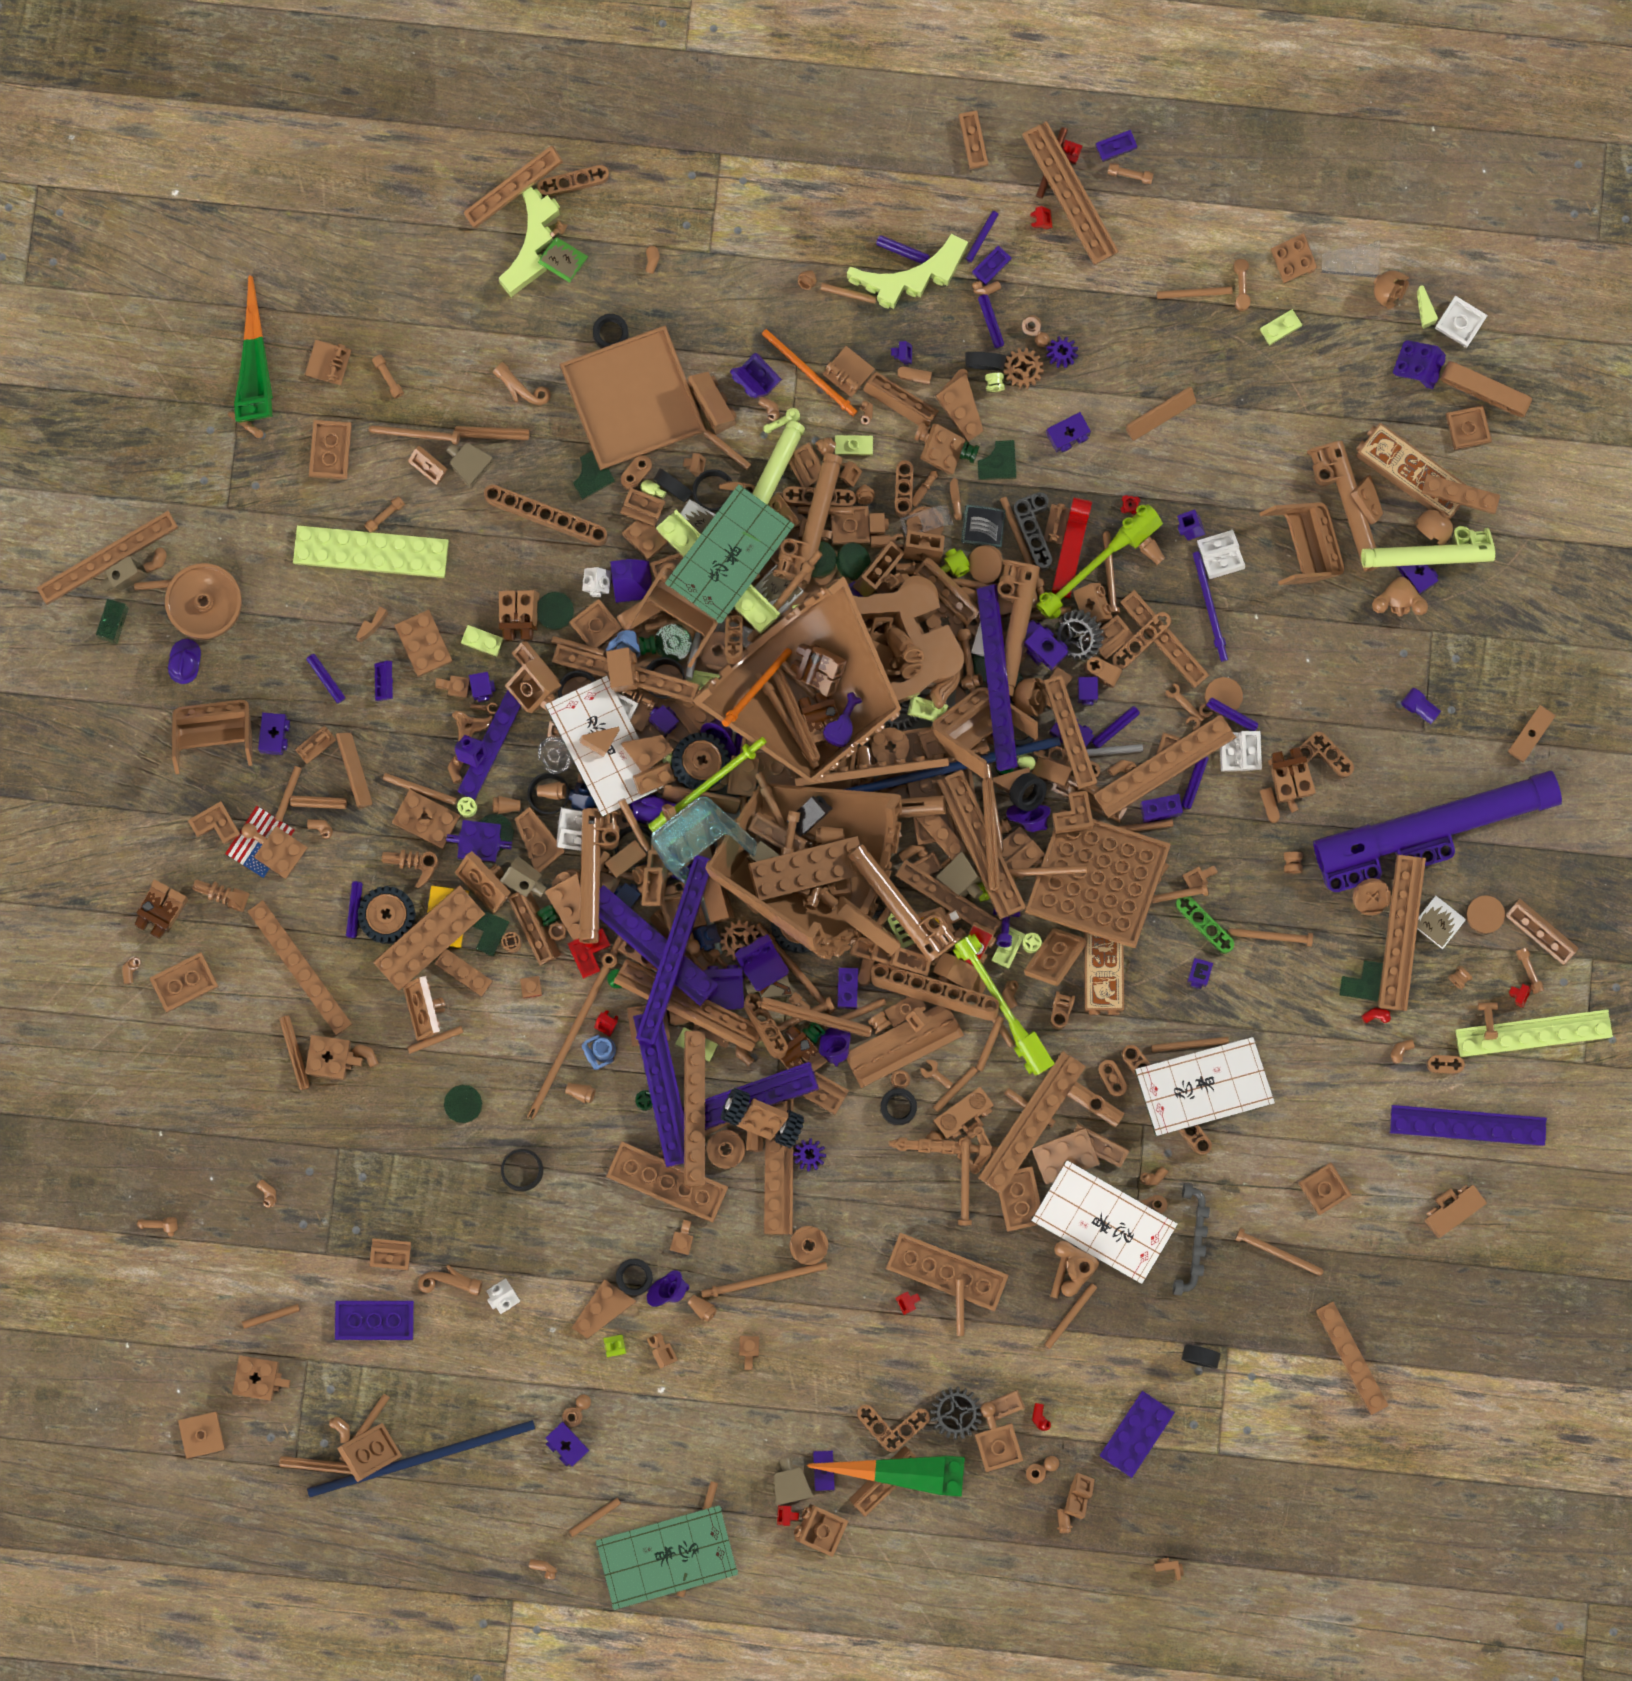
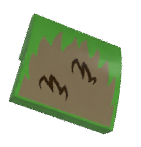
M556 237L545 250L538 263L570 283L588 256Z

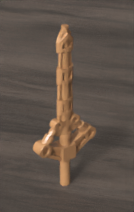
M979 1124L975 1125L968 1135L960 1137L958 1142L948 1140L931 1141V1139L907 1140V1138L902 1137L889 1141V1146L897 1148L899 1151L911 1149L926 1153L931 1151L941 1152L942 1154H957V1157L962 1160V1140L968 1139L969 1157L971 1153H977L974 1161L969 1158V1169L973 1174L979 1173L981 1167L998 1148L991 1146L983 1127ZM977 1137L978 1145L972 1144L970 1139Z

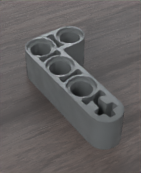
M1039 492L1016 501L1013 514L1034 565L1040 567V571L1044 572L1050 568L1052 557L1035 515L1043 513L1047 509L1049 500L1046 494ZM1042 499L1045 504L1039 507L1035 504V500ZM1025 506L1027 508V512L1020 513L1018 512L1017 507ZM1031 523L1034 529L1028 531L1024 528V525ZM1037 540L1041 543V546L1034 548L1031 542ZM1041 552H1042V554H1041L1042 559H1043V560H1047V561H1046V565H1043V563H1039V562H1040V555H1039V553H1041Z

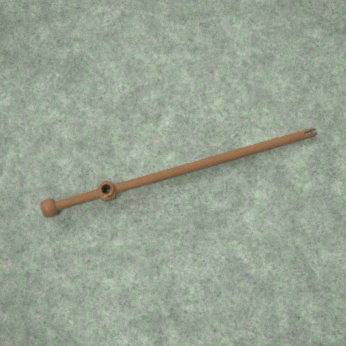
M960 629L957 632V638L962 642L967 672L966 677L961 679V685L963 689H969L970 693H972L980 685H983V678L981 674L976 675L974 673L969 643L972 633L969 629ZM987 763L986 778H992L990 763ZM994 793L997 846L1002 853L1004 847Z
M619 935L610 953H606L602 957L603 967L528 1113L529 1118L535 1109L531 1120L535 1118L609 970L618 963L616 957L619 952L618 948L624 941ZM613 958L612 963L608 964L607 960Z

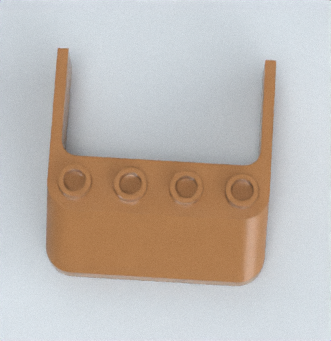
M1325 504L1275 505L1259 513L1260 516L1284 515L1289 524L1302 574H1295L1278 582L1279 585L1313 583L1343 574L1344 564L1329 510Z
M667 564L661 569L625 628L629 630L646 603H652L703 635V642L688 664V667L691 668L719 622L665 584L677 568L673 564Z
M980 687L934 720L932 726L933 733L947 753L985 779L987 777V761L970 750L993 733L988 688ZM1011 704L1013 725L1036 740L1038 738V722Z
M234 700L184 706L173 711L172 761L176 775L180 774L181 750L228 743L245 742L248 765L252 766V726L247 701Z

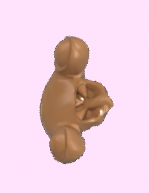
M1404 576L1393 580L1386 590L1376 597L1372 603L1373 610L1376 613H1384L1388 609V605H1390L1391 611L1399 617L1408 614L1411 606L1416 615H1424L1428 610L1427 601L1418 594L1411 581Z
M1060 1241L1055 1245V1253L1060 1257L1069 1258L1067 1261V1272L1071 1277V1280L1065 1281L1062 1284L1061 1291L1065 1296L1072 1297L1077 1294L1082 1285L1095 1273L1099 1261L1094 1256L1075 1248L1069 1242Z

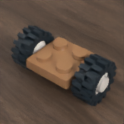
M737 1088L731 1090V1093L728 1094V1098L725 1100V1105H723L721 1120L769 1140L776 1136L775 1142L785 1147L792 1148L795 1145L803 1128L804 1117L790 1110L785 1112L756 1099H753L749 1104V1093Z

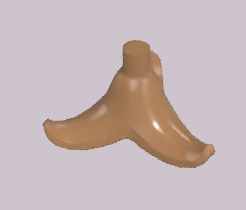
M455 711L452 714L453 718L456 719L459 731L458 741L464 735L472 737L473 733L487 729L492 722L491 715L488 718H473L461 711Z

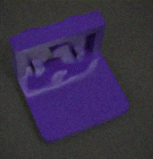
M1406 340L1402 345L1393 374L1398 377L1419 380L1426 388L1434 389L1435 383L1439 379L1441 367L1445 363L1446 354L1436 345Z
M754 353L742 367L732 368L730 371L733 375L732 379L736 383L741 384L745 388L746 394L752 398L767 396L782 380L757 353Z
M768 934L758 937L752 944L740 948L735 953L739 965L756 991L763 990L789 973L787 966L776 951Z
M728 965L727 969H719V966H708L707 970H703L719 985L707 1000L727 1010L742 1009L744 1007L742 968H738V965Z

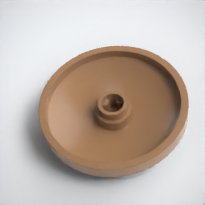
M208 563L194 564L178 572L169 583L165 594V608L172 624L184 635L194 639H212L226 633L235 624L242 608V595L237 582L225 569Z

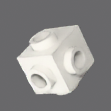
M599 567L586 568L584 570L582 591L590 593L592 597H601V594H609L611 571Z
M506 1278L486 1291L490 1297L487 1299L492 1309L497 1308L500 1314L520 1302Z

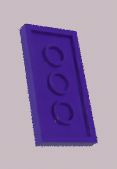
M335 1301V1340L414 1339V1301Z
M1141 1391L1099 1456L1132 1478L1175 1412L1144 1391Z

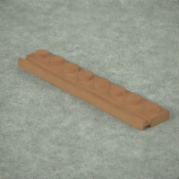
M1046 121L1024 132L1022 136L1093 265L1119 252L1048 122Z
M1219 715L1093 794V797L1109 819L1236 739V736L1223 716Z
M944 753L933 754L932 758L925 759V756L913 757V761H906L905 758L894 760V763L887 764L886 761L875 762V766L869 767L867 764H858L854 769H848V766L837 767V771L829 772L828 769L824 772L825 776L817 783L815 781L810 783L800 775L795 776L796 786L944 767L949 766L948 756H944Z
M960 770L937 780V786L941 794L945 796L946 805L999 919L1001 920L1025 910L1026 906L998 846L1000 889L997 891L989 890L985 819L963 771Z
M1397 855L1378 1008L1407 1011L1426 858Z
M626 959L614 983L648 1000L656 973ZM674 985L667 1010L752 1052L760 1036L751 1021L709 1000H705L700 1007L680 988Z
M1064 1051L1061 1052L1055 1061V1065L1051 1067L979 1175V1180H982L989 1187L1002 1194L1086 1067L1072 1056L1067 1055Z
M794 1098L773 1107L785 1112L788 1110L794 1112ZM776 1136L772 1140L765 1138L764 1234L792 1235L793 1147L788 1148L776 1143Z

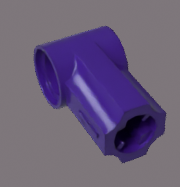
M1412 688L1401 701V705L1412 713H1416L1430 725L1441 712V710L1426 700L1425 695L1416 688Z

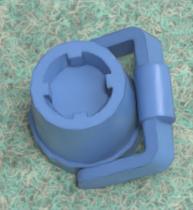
M630 630L619 632L617 637L611 640L606 648V651L615 650L616 646L617 649L629 647L633 653L635 652L637 658L640 656L636 633Z
M598 1034L582 1043L584 1054L595 1070L614 1062L612 1058L616 1054V1046L611 1039L600 1037ZM594 1041L591 1049H589L587 1044ZM596 1060H598V1061H600V1062H604V1063L598 1065V1063H597Z

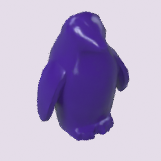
M648 795L644 799L630 803V809L636 821L642 824H649L663 811V805L670 804L675 806L676 804L659 798L656 795Z

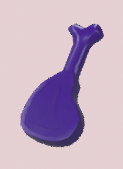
M853 692L847 694L848 703L843 714L840 715L837 721L827 724L823 730L825 740L837 747H844L849 743L852 735L850 715L855 705L863 702Z

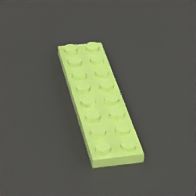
M297 525L293 563L445 578L449 540Z

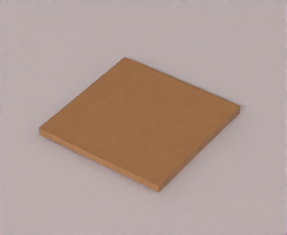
M666 325L559 364L600 470L706 431Z

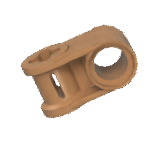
M1099 657L1090 658L1084 665L1086 674L1091 677H1098V681L1110 688H1114L1122 673L1119 667ZM1093 663H1096V669H1095V670H1092V669H1091V668H1092L1091 665H1092Z
M1056 991L1050 1017V1025L1053 1029L1061 1030L1065 1028L1074 1004V995L1070 997ZM1054 1017H1063L1064 1023L1061 1025L1056 1024Z

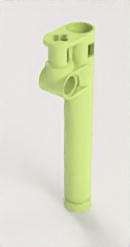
M789 420L752 493L754 497L765 505H768L805 431L804 426L796 421ZM742 532V534L760 542L759 540L750 536L749 534Z
M1465 526L1455 528L1450 545L1362 549L1361 552L1363 568H1370L1372 566L1391 567L1493 562L1495 560V546L1489 528H1484L1483 531L1469 530Z

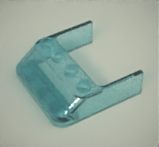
M699 797L654 831L651 838V843L665 867L684 884H686L690 872L684 865L723 835H730L753 857L756 855L757 842L708 797Z

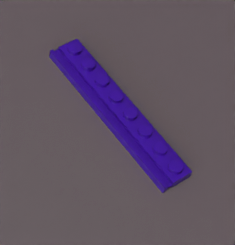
M603 885L600 888L599 919L658 969L667 939ZM684 955L675 985L701 1007L719 985Z
M643 1014L633 1016L636 1034L638 1033ZM662 1022L655 1045L638 1040L667 1168L684 1164V1113L665 1027Z
M807 1062L737 1087V1089L750 1094L749 1104L753 1099L774 1106L819 1090L812 1064ZM731 1090L705 1099V1130L726 1123L721 1120V1112Z
M1391 1105L1390 1134L1545 1146L1547 1118Z

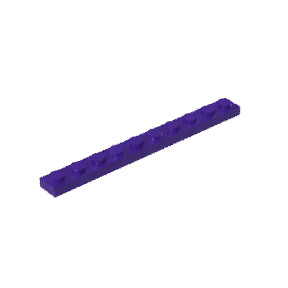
M993 584L978 588L977 596L997 770L1003 771L1018 766L998 589Z
M695 854L638 1029L637 1040L653 1045L656 1043L710 877L706 871V864L708 860H711L710 858Z

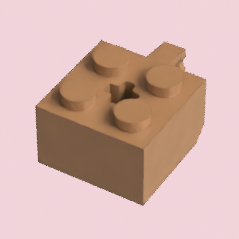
M536 657L525 663L508 681L505 687L526 712L533 713L543 708L549 713L545 704L556 700L554 694L560 689L561 684L543 662Z
M311 1035L305 1074L308 1076L345 1080L347 1070H351V1066L362 1067L363 1059L353 1057V1052H350V1040ZM330 1053L333 1059H329L327 1062L324 1057Z
M239 1356L232 1394L273 1401L274 1392L279 1391V1387L290 1388L291 1380L281 1379L282 1374L278 1373L280 1362ZM256 1373H258V1377H261V1380L254 1384L255 1381L252 1380V1376H256Z

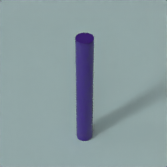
M992 211L965 258L968 262L973 261L999 215L997 212Z

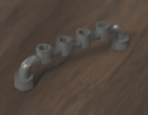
M1184 1183L1182 1189V1198L1191 1199L1192 1195H1194L1198 1199L1196 1225L1194 1228L1195 1237L1192 1248L1193 1257L1190 1268L1191 1278L1187 1284H1183V1280H1174L1173 1295L1179 1296L1182 1295V1292L1193 1290L1197 1285L1198 1276H1203L1204 1265H1200V1257H1205L1206 1246L1202 1245V1237H1207L1208 1227L1203 1225L1204 1218H1209L1210 1208L1205 1206L1206 1202L1203 1192L1194 1188L1192 1183Z

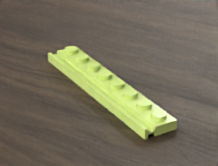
M677 510L656 527V530L683 557L686 556L701 536ZM752 585L748 587L734 606L760 634L776 618L781 616Z
M1609 1010L1494 1024V1031L1498 1032V1037L1493 1040L1484 1039V1033L1487 1031L1486 1026L1455 1030L1459 1057L1613 1037Z

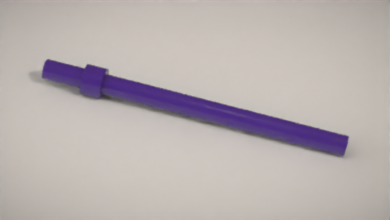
M1200 551L1192 554L1215 638L1213 640L1214 645L1218 649L1221 662L1228 661L1225 638L1221 634Z

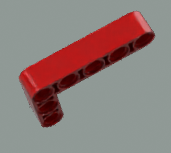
M1073 498L1052 588V593L1054 594L1058 593L1075 577L1092 501ZM1071 591L1064 598L1070 599Z

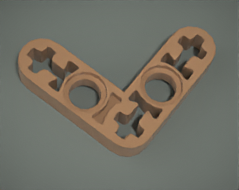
M1315 732L1300 746V750L1307 749L1310 752L1307 763L1318 754L1340 777H1349L1354 771L1353 763L1322 732ZM1314 737H1316V738H1320V737H1321V738L1323 739V740L1321 741V743H1322L1324 746H1326V744L1328 743L1330 746H1328V747L1324 750V752H1321L1320 750H1321L1323 747H1322L1320 744H1317V745L1314 744V742H1315V738H1314ZM1334 750L1337 753V758L1334 760L1328 759L1326 756L1327 751ZM1341 757L1343 760L1340 763L1344 766L1349 765V772H1341L1342 766L1339 763L1335 766L1334 763Z
M862 1405L857 1411L859 1420L888 1452L897 1451L920 1431L930 1419L928 1411L922 1408L917 1409L892 1431L871 1406ZM863 1408L865 1410H871L869 1415L872 1417V1419L874 1418V1416L878 1418L877 1420L872 1422L870 1427L866 1424L870 1422L868 1418L861 1417V1410ZM918 1412L920 1414L925 1413L926 1416L924 1418L926 1421L924 1423L919 1421L916 1424L919 1428L916 1430L914 1425L908 1420L912 1418L915 1421ZM882 1423L884 1425V1432L876 1434L873 1431L874 1424ZM903 1425L911 1426L912 1433L909 1436L902 1435L901 1427ZM897 1431L904 1441L901 1443L898 1440L895 1443L896 1448H888L886 1446L888 1444L887 1439L893 1440L896 1437L893 1433Z

